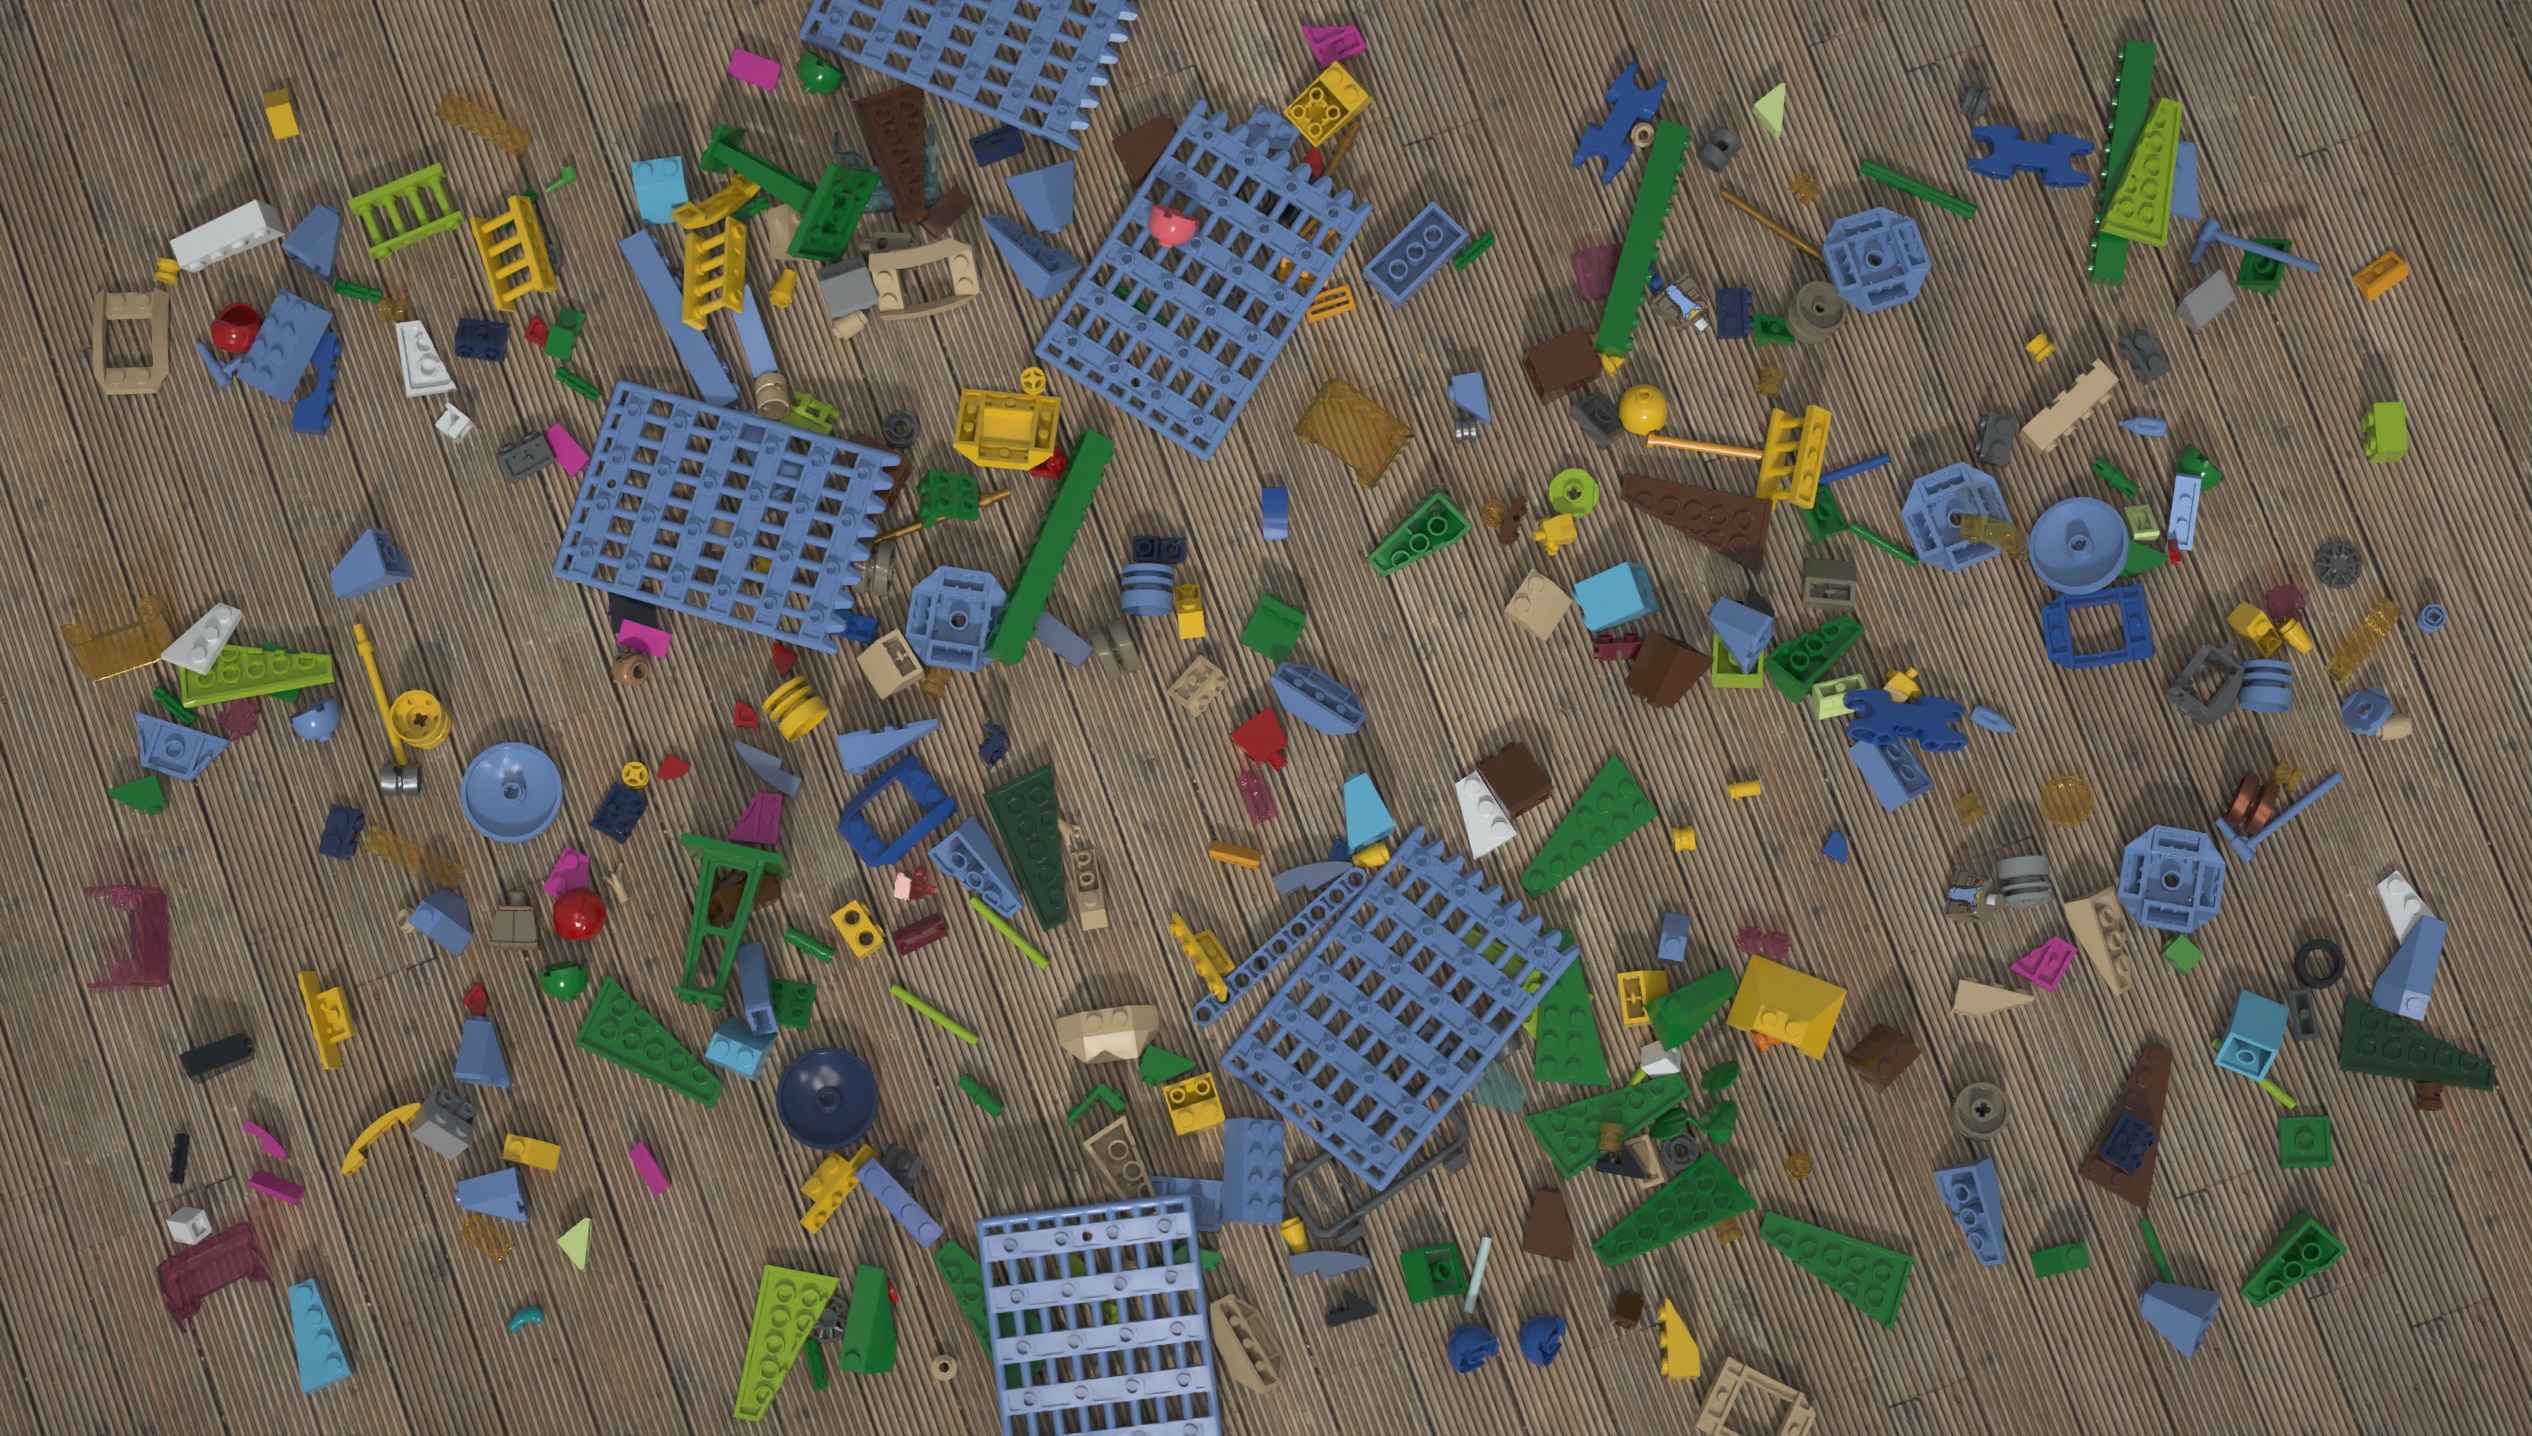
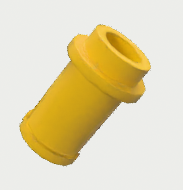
M1758 779L1738 783L1732 781V784L1727 785L1729 798L1735 799V801L1739 800L1740 797L1761 794Z

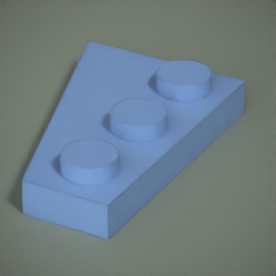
M2179 139L2170 214L2199 222L2200 211L2195 144Z

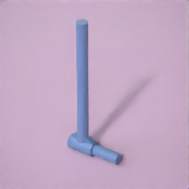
M2208 218L2197 239L2198 243L2188 261V264L2197 267L2206 248L2216 243V241H2220L2317 273L2320 269V263L2222 232L2220 223L2211 218Z
M318 303V304H317V306H319V307H321L322 309H324L323 306L321 305V303ZM200 342L195 346L220 388H225L232 383V372L242 366L249 352H244L225 364L213 357L204 342Z
M2338 772L2332 774L2265 825L2257 836L2252 835L2250 838L2238 836L2231 826L2224 822L2223 816L2215 824L2229 840V845L2241 860L2247 863L2256 856L2255 846L2334 787L2342 780V777Z

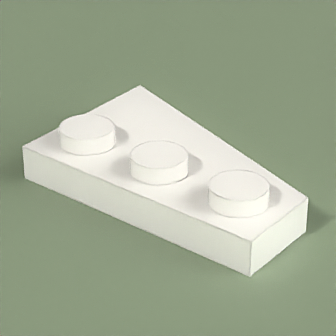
M421 321L395 323L406 397L456 391L457 388L448 375L446 367L440 360Z
M219 602L160 654L162 659L207 675L243 617L241 610Z
M1477 771L1455 783L1474 862L1517 836L1516 831Z
M2397 870L2376 886L2400 947L2422 915L2437 919Z

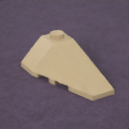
M2110 885L2075 897L2064 903L2065 915L2069 920L2072 930L2115 996L2133 987L2129 958L2123 952V941H2126L2125 932L2120 930L2119 918L2123 917L2120 901L2116 898L2115 885Z

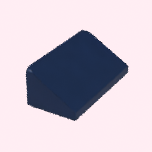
M1012 125L1004 126L969 140L980 168L1025 151L1017 127Z

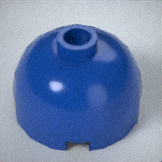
M1541 1314L1534 1316L1527 1323H1523L1518 1331V1337H1520L1519 1345L1525 1358L1540 1367L1550 1365L1561 1348L1562 1344L1557 1342L1560 1335L1565 1336V1321L1555 1316Z
M1462 1324L1452 1332L1453 1335L1447 1343V1357L1456 1372L1459 1370L1460 1373H1468L1483 1366L1485 1361L1482 1359L1489 1354L1492 1358L1499 1349V1343L1494 1335L1484 1326Z

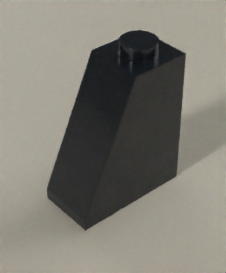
M239 1033L180 1054L179 1057L188 1078L200 1084L254 1060L252 1052L256 1050L251 1038H246L243 1034Z

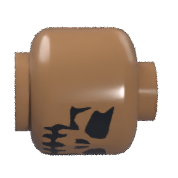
M625 651L618 654L613 660L611 667L612 675L620 683L629 686L641 685L648 676L649 664L642 655Z

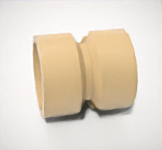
M766 373L759 376L755 381L759 416L769 420L784 418L790 411L785 377L778 373Z

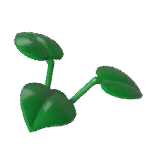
M1738 1061L1720 1063L1709 1069L1702 1077L1701 1086L1703 1089L1711 1090L1714 1102L1712 1109H1709L1697 1121L1691 1116H1686L1687 1111L1685 1108H1672L1655 1120L1649 1132L1650 1140L1674 1138L1685 1129L1687 1122H1691L1701 1129L1703 1134L1708 1133L1716 1145L1728 1142L1732 1137V1132H1735L1736 1129L1735 1122L1738 1107L1731 1100L1718 1102L1716 1093L1717 1090L1729 1088L1736 1080L1739 1072Z

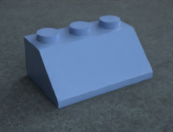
M1896 737L1893 743L1887 745L1869 744L1860 740L1848 749L1853 762L1859 767L1867 784L1872 787L1879 798L1880 804L1886 809L1888 814L1905 806L1935 787L1903 737Z

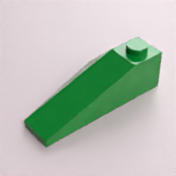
M1436 485L1366 557V560L1384 577L1424 556L1427 557L1433 554V552L1455 544L1473 525L1457 504Z
M1845 614L1821 625V628L1810 633L1805 632L1797 639L1781 643L1765 658L1764 663L1777 689L1798 705L1812 692V684L1822 681L1866 629Z
M1726 966L1643 1005L1664 1051L1666 1052L1689 1041L1738 990V986L1729 967Z
M2303 1208L2286 1225L2239 1289V1292L2259 1308L2284 1294L2286 1289L2299 1282L2300 1284L2308 1280V1277L2319 1271L2323 1272L2329 1269L2348 1249L2322 1222Z
M859 1263L838 1369L860 1374L892 1372L897 1341L889 1303L886 1271L884 1267Z

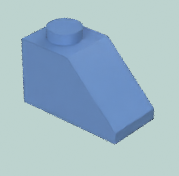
M1481 371L1451 377V385H1447L1449 399H1454L1455 407L1474 417L1475 420L1484 426L1490 425L1491 418Z
M1664 912L1656 962L1681 966L1686 947L1690 916Z

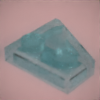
M1492 1059L1483 1070L1486 1074L1476 1085L1472 1103L1521 1116L1528 1090Z

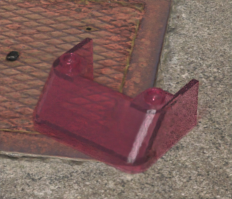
M123 884L83 887V893L91 899L109 897V902L115 909L130 910L132 960L119 961L113 967L111 982L87 983V989L95 994L166 987L171 980L168 898L165 892L157 887Z
M248 1222L237 1223L167 1258L157 1267L164 1304L182 1334L187 1333L185 1318H191L199 1312L202 1298L245 1276L250 1282L260 1283L266 1280L272 1290L277 1288L272 1268L254 1230Z

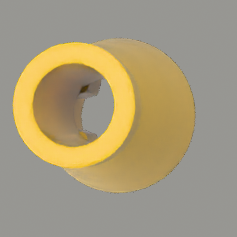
M790 269L783 270L782 275L769 292V301L772 304L786 308L788 304L792 303L798 274Z
M2293 617L2287 619L2277 629L2280 637L2298 649L2302 654L2307 653L2314 646L2299 620H2295Z
M1375 841L1357 854L1352 855L1354 865L1358 868L1384 865L1386 861L1391 860L1384 841L1379 843Z
M1299 1216L1284 1220L1280 1224L1281 1229L1279 1231L1294 1251V1254L1297 1255L1309 1251L1303 1220L1300 1221Z

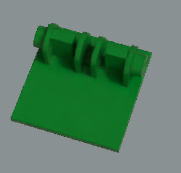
M769 978L778 1027L785 1025L786 1028L791 1026L800 1028L802 1031L809 1029L810 1015L817 986Z

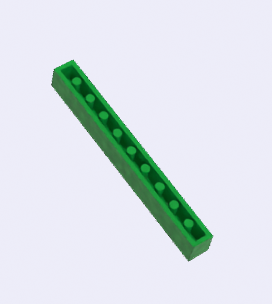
M2127 39L2124 47H2120L2118 51L2117 61L2121 62L2120 71L2116 70L2114 85H2118L2117 94L2112 95L2111 108L2114 109V116L2109 118L2107 132H2111L2110 141H2106L2104 155L2108 156L2107 165L2103 164L2100 176V179H2104V186L2099 188L2097 203H2101L2100 212H2096L2094 218V226L2098 227L2097 235L2092 236L2090 250L2094 251L2093 259H2089L2087 274H2091V283L2120 287L2123 282L2129 239L2099 231V227L2145 126L2157 45L2154 43Z
M1660 119L1594 352L1624 359L1626 351L1631 352L1634 338L1630 337L1632 329L1637 330L1641 315L1636 313L1638 306L1643 307L1647 293L1643 292L1644 285H1650L1653 270L1649 269L1651 261H1657L1660 248L1656 247L1658 239L1663 240L1666 225H1662L1664 217L1669 218L1673 204L1669 202L1670 195L1676 194L1679 184L1675 177L1677 172L1682 173L1685 159L1681 158L1683 150L1688 151L1692 138L1687 136L1689 129L1687 126Z
M1090 428L1081 431L1066 462V467L1062 471L982 653L1006 666L1021 662L1025 656L1026 650L1024 647L1035 633V622L1045 610L1044 602L1047 596L1054 590V579L1065 565L1063 560L1065 554L1070 551L1075 542L1073 536L1084 522V511L1091 505L1094 499L1092 493L1104 476L1103 468L1113 456L1112 448L1115 442Z

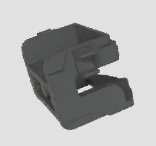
M2205 641L2164 695L2178 706V712L2184 716L2187 714L2199 725L2205 727L2218 721L2226 713L2234 711V702L2238 696L2245 670L2231 656L2236 646L2228 641L2221 649ZM2210 663L2229 678L2206 707L2187 693V690L2193 684L2190 678L2195 671L2200 674L2206 665Z

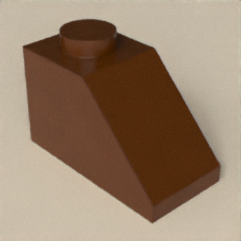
M1626 1289L1625 1293L1620 1291L1609 1323L1634 1331L1645 1301L1640 1299L1641 1294Z

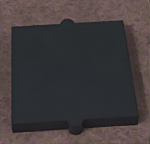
M651 586L641 588L642 591L652 593ZM612 592L608 593L610 607L608 615L611 616L613 634L620 632L623 619L651 628H657L655 615L657 606L655 604Z

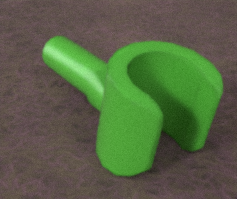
M572 166L561 169L563 178L546 187V192L550 193L564 184L575 183L577 180L575 169Z

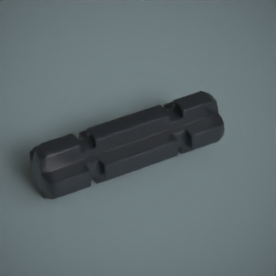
M178 1133L174 1138L176 1147L173 1148L171 1161L173 1171L170 1172L169 1181L174 1184L184 1183L185 1174L183 1170H186L188 1155L186 1146H189L190 1139L187 1134Z

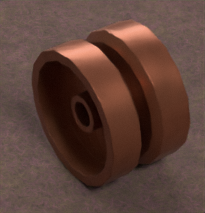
M2247 771L2231 799L2224 822L2236 827L2247 814L2244 830L2257 836L2272 813L2280 785L2268 780L2257 793L2260 783L2259 776Z

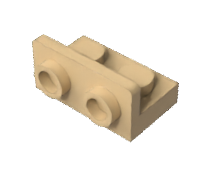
M1199 655L1167 693L1187 708L1191 715L1197 717L1207 708L1211 700L1224 689L1228 679L1218 667Z

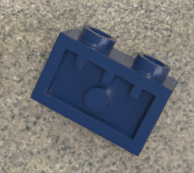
M1743 284L1740 288L1715 289L1717 340L1748 338L1749 331H1753V316H1748V306H1752L1751 291L1747 292V285Z
M460 318L454 339L455 355L491 362H505V347L510 332V325Z
M987 722L984 726L990 738H987L979 746L980 751L978 755L982 764L990 771L1008 752L1010 747L1007 742L1009 740L1006 736L1007 733L998 724L992 726Z
M615 782L589 826L624 845L627 838L632 834V830L639 818L644 814L648 801L638 793Z
M332 804L318 853L349 862L350 856H354L358 842L355 841L357 832H361L364 826L365 817H362L363 813L356 808L353 810Z
M2124 1112L2099 1156L2101 1159L2123 1169L2126 1174L2131 1176L2134 1171L2140 1168L2147 1148H2151L2154 1144L2156 1131L2149 1123Z

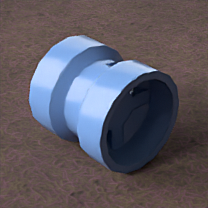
M2430 604L2418 614L2416 622L2421 631L2434 633L2444 625L2447 615L2440 605Z

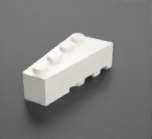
M255 199L171 240L170 243L180 268L189 272H198L209 264L284 236L286 232L277 209Z

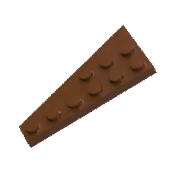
M906 84L853 101L854 112L901 223L924 217L923 89L912 84Z
M1628 473L1624 474L1621 500L1645 513H1649L1668 526L1678 529L1688 537L1714 551H1718L1729 557L1732 561L1760 575L1773 500Z
M2149 1040L2078 1173V1175L2144 1211L2148 1210L2173 1056L2172 1051L2152 1040ZM2124 1112L2149 1123L2156 1131L2154 1144L2151 1148H2147L2140 1168L2134 1171L2131 1176L2126 1174L2123 1169L2101 1159L2099 1156Z

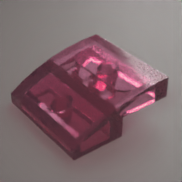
M1623 243L1590 248L1571 254L1583 301L1605 299L1610 295L1624 247Z

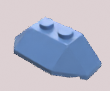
M1282 662L1270 678L1283 708L1326 735L1356 733L1368 716L1353 691L1312 666Z

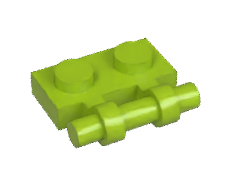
M797 390L793 399L801 402L799 407L797 408L789 404V413L784 418H781L779 422L830 436L834 427L826 421L829 417L838 421L842 412L834 409V405L828 402L824 404L814 398V395L808 392L805 394ZM809 407L820 412L818 418L806 412ZM802 439V440H804V441H806V442L812 444V441H808V440Z

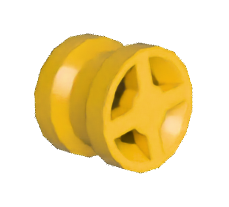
M158 258V271L154 273L153 278L165 284L177 285L179 280L177 274L181 270L178 262L171 259Z
M2044 332L2039 334L2025 347L2028 352L2034 354L2037 363L2043 361L2057 348L2054 343H2050L2047 340V335Z
M1030 367L1023 371L1021 385L1025 393L1040 395L1045 390L1046 378L1041 369Z
M630 762L623 768V780L630 788L641 789L648 784L649 773L642 763Z
M1688 825L1684 829L1672 828V841L1675 853L1681 852L1682 849L1696 850L1692 825Z

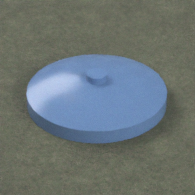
M2089 497L2066 499L2050 507L2035 523L2029 539L2030 561L2040 579L2052 589L2072 595L2092 593L2110 584L2123 570L2130 552L2129 532L2120 514L2109 504Z
M506 742L486 749L471 762L462 780L461 802L467 818L481 834L501 843H521L538 837L553 824L563 802V783L558 769L544 752L528 744Z

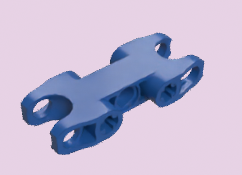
M1632 61L1615 80L1605 99L1615 105L1603 127L1593 122L1590 123L1581 138L1578 152L1572 164L1573 167L1579 169L1587 158L1591 156L1602 157L1607 163L1602 183L1607 186L1624 168L1635 148L1634 145L1625 141L1638 119L1646 123L1651 122L1660 106L1662 95L1668 83L1667 79L1661 77L1650 90L1637 88L1633 78L1637 73L1639 64L1635 61Z
M1994 125L1972 128L1971 138L1987 143L1992 150V155L1983 159H1969L1967 163L1968 171L1997 180H2013L2015 170L2041 173V184L2062 189L2087 187L2090 183V175L2077 172L2071 168L2069 158L2074 155H2092L2094 151V143L2082 140L2073 135L2050 133L2047 134L2046 143L2019 140L2020 130L2015 127Z
M1879 689L1853 690L1847 692L1843 698V705L1846 708L1860 712L1865 718L1853 720L1846 727V733L1851 738L1876 745L1893 743L1896 737L1919 739L1922 750L1937 753L1962 750L1968 743L1967 736L1964 733L1953 731L1946 724V722L1959 721L1960 717L1964 714L1963 706L1958 703L1931 696L1917 699L1915 705L1891 701V694L1888 691Z

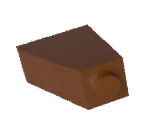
M1165 113L1112 140L1113 149L1135 189L1141 187L1178 130L1172 118L1168 120Z
M773 874L763 877L752 912L773 905L781 898V887L779 882L774 879ZM746 882L717 890L711 896L707 915L711 926L716 927L735 919Z
M1543 1186L1542 1190L1537 1189L1522 1251L1572 1263L1574 1252L1563 1197L1557 1194V1189Z

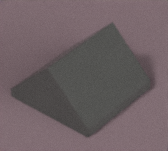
M1600 390L1593 392L1571 407L1570 416L1602 451H1605L1627 431L1618 416V410Z

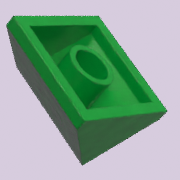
M2249 239V241L2286 253L2290 252L2293 242L2290 239ZM2246 250L2236 285L2274 296L2280 287L2286 263Z
M1828 485L1817 487L1813 509H1805L1794 504L1813 545L1849 529Z

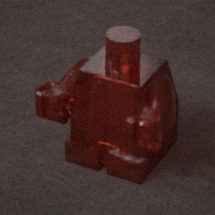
M917 867L913 876L906 875V871L898 870L893 897L916 900L924 899L925 894L935 896L937 886L928 885V880L924 879L926 867Z

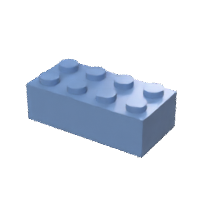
M1432 201L1363 268V278L1393 307L1399 310L1468 243L1469 234Z
M281 288L236 377L269 396L288 403L333 314Z
M1247 1117L1224 1120L1223 1222L1260 1226L1283 1223L1284 1121Z

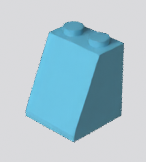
M681 156L632 162L634 188L643 226L676 222L670 216V212L691 201L687 171Z
M1624 562L1574 584L1576 590L1574 592L1575 600L1579 606H1582L1585 614L1583 615V621L1592 632H1602L1661 611L1643 564Z
M1357 772L1345 779L1346 783L1343 786L1346 843L1349 857L1357 854L1375 841L1379 842L1394 834L1395 823L1366 772L1361 775Z
M2242 989L2231 1011L2214 1064L2262 1082L2279 1052L2290 1008Z
M730 1016L714 1033L705 1057L713 1065L758 1083L778 1036L768 1033L754 1037L749 1023Z

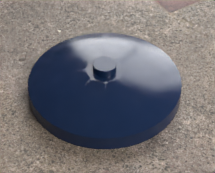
M819 1048L797 1057L786 1068L778 1083L776 1106L783 1126L795 1140L817 1150H838L852 1145L868 1132L877 1115L879 1092L872 1072L857 1056L842 1049Z

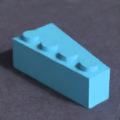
M311 1278L289 1287L302 1394L310 1395L354 1376L355 1372L318 1280Z

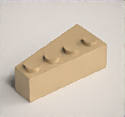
M2098 358L2086 375L2082 373L2070 385L2068 391L2063 390L2051 402L2052 405L2050 407L2046 406L2021 429L2019 436L2038 456L2043 452L2049 454L2059 445L2057 440L2063 435L2065 438L2070 436L2077 429L2075 424L2081 419L2084 422L2095 413L2093 410L2095 406L2099 403L2103 406L2114 396L2111 392L2119 379Z
M1125 1115L1082 1143V1152L1116 1201L1156 1196L1151 1182H1149L1145 1166L1136 1148V1143L1128 1127ZM1157 1207L1141 1209L1142 1216L1158 1214ZM1131 1210L1124 1211L1128 1217H1132Z

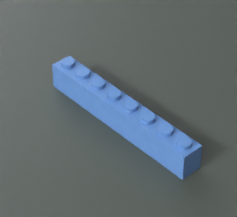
M643 229L620 241L621 250L705 401L729 409L740 405L741 402L738 396L742 395L736 382L730 383L726 376L730 374V371L724 360L719 362L715 354L718 353V350L713 340L707 341L703 334L707 330L698 331L682 322L683 296L680 290L683 287L677 276L671 277L668 269L672 267L665 254L660 257L656 250L660 245L654 234L648 235L646 230Z

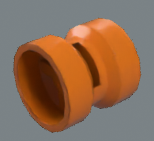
M1750 1031L1755 1045L1762 1054L1769 1051L1770 1045L1778 1046L1784 1043L1757 1031Z

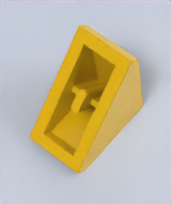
M289 88L264 93L265 110L275 140L300 135Z

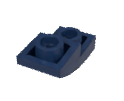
M1134 536L1133 561L1157 564H1186L1187 539Z

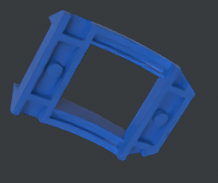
M2143 583L2098 590L2081 595L2059 594L2051 604L2046 605L2041 610L2048 660L2070 669L2154 657L2155 646L2153 645L2146 602L2148 597ZM2120 603L2127 649L2075 656L2068 610Z
M908 754L894 764L844 808L837 831L869 868L896 864L920 840L942 824L949 816L957 812L952 796L948 797L917 762L919 758ZM898 780L927 815L888 848L858 812L885 788Z

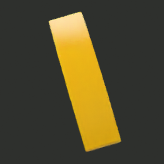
M737 173L730 177L731 185L696 206L689 201L670 212V216L685 229L704 227L735 212L749 201L761 187L742 174Z
M413 1103L399 1107L372 1123L351 1147L341 1172L345 1176L350 1177L368 1161L362 1152L399 1119L408 1126L414 1120L422 1104Z

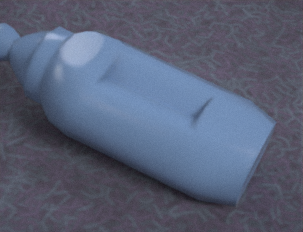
M2135 416L2125 421L2119 420L2120 426L2124 425L2128 430L2139 435L2161 437L2165 436L2166 420L2162 418Z
M1976 705L1970 718L1974 723L1993 732L2017 733V728H2013L2002 714L1982 705Z

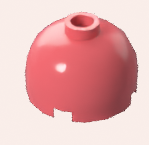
M1159 204L1152 205L1148 219L1150 232L1159 239L1158 244L1167 248H1172L1173 244L1183 245L1190 241L1197 231L1200 222L1189 214L1186 217L1179 210Z

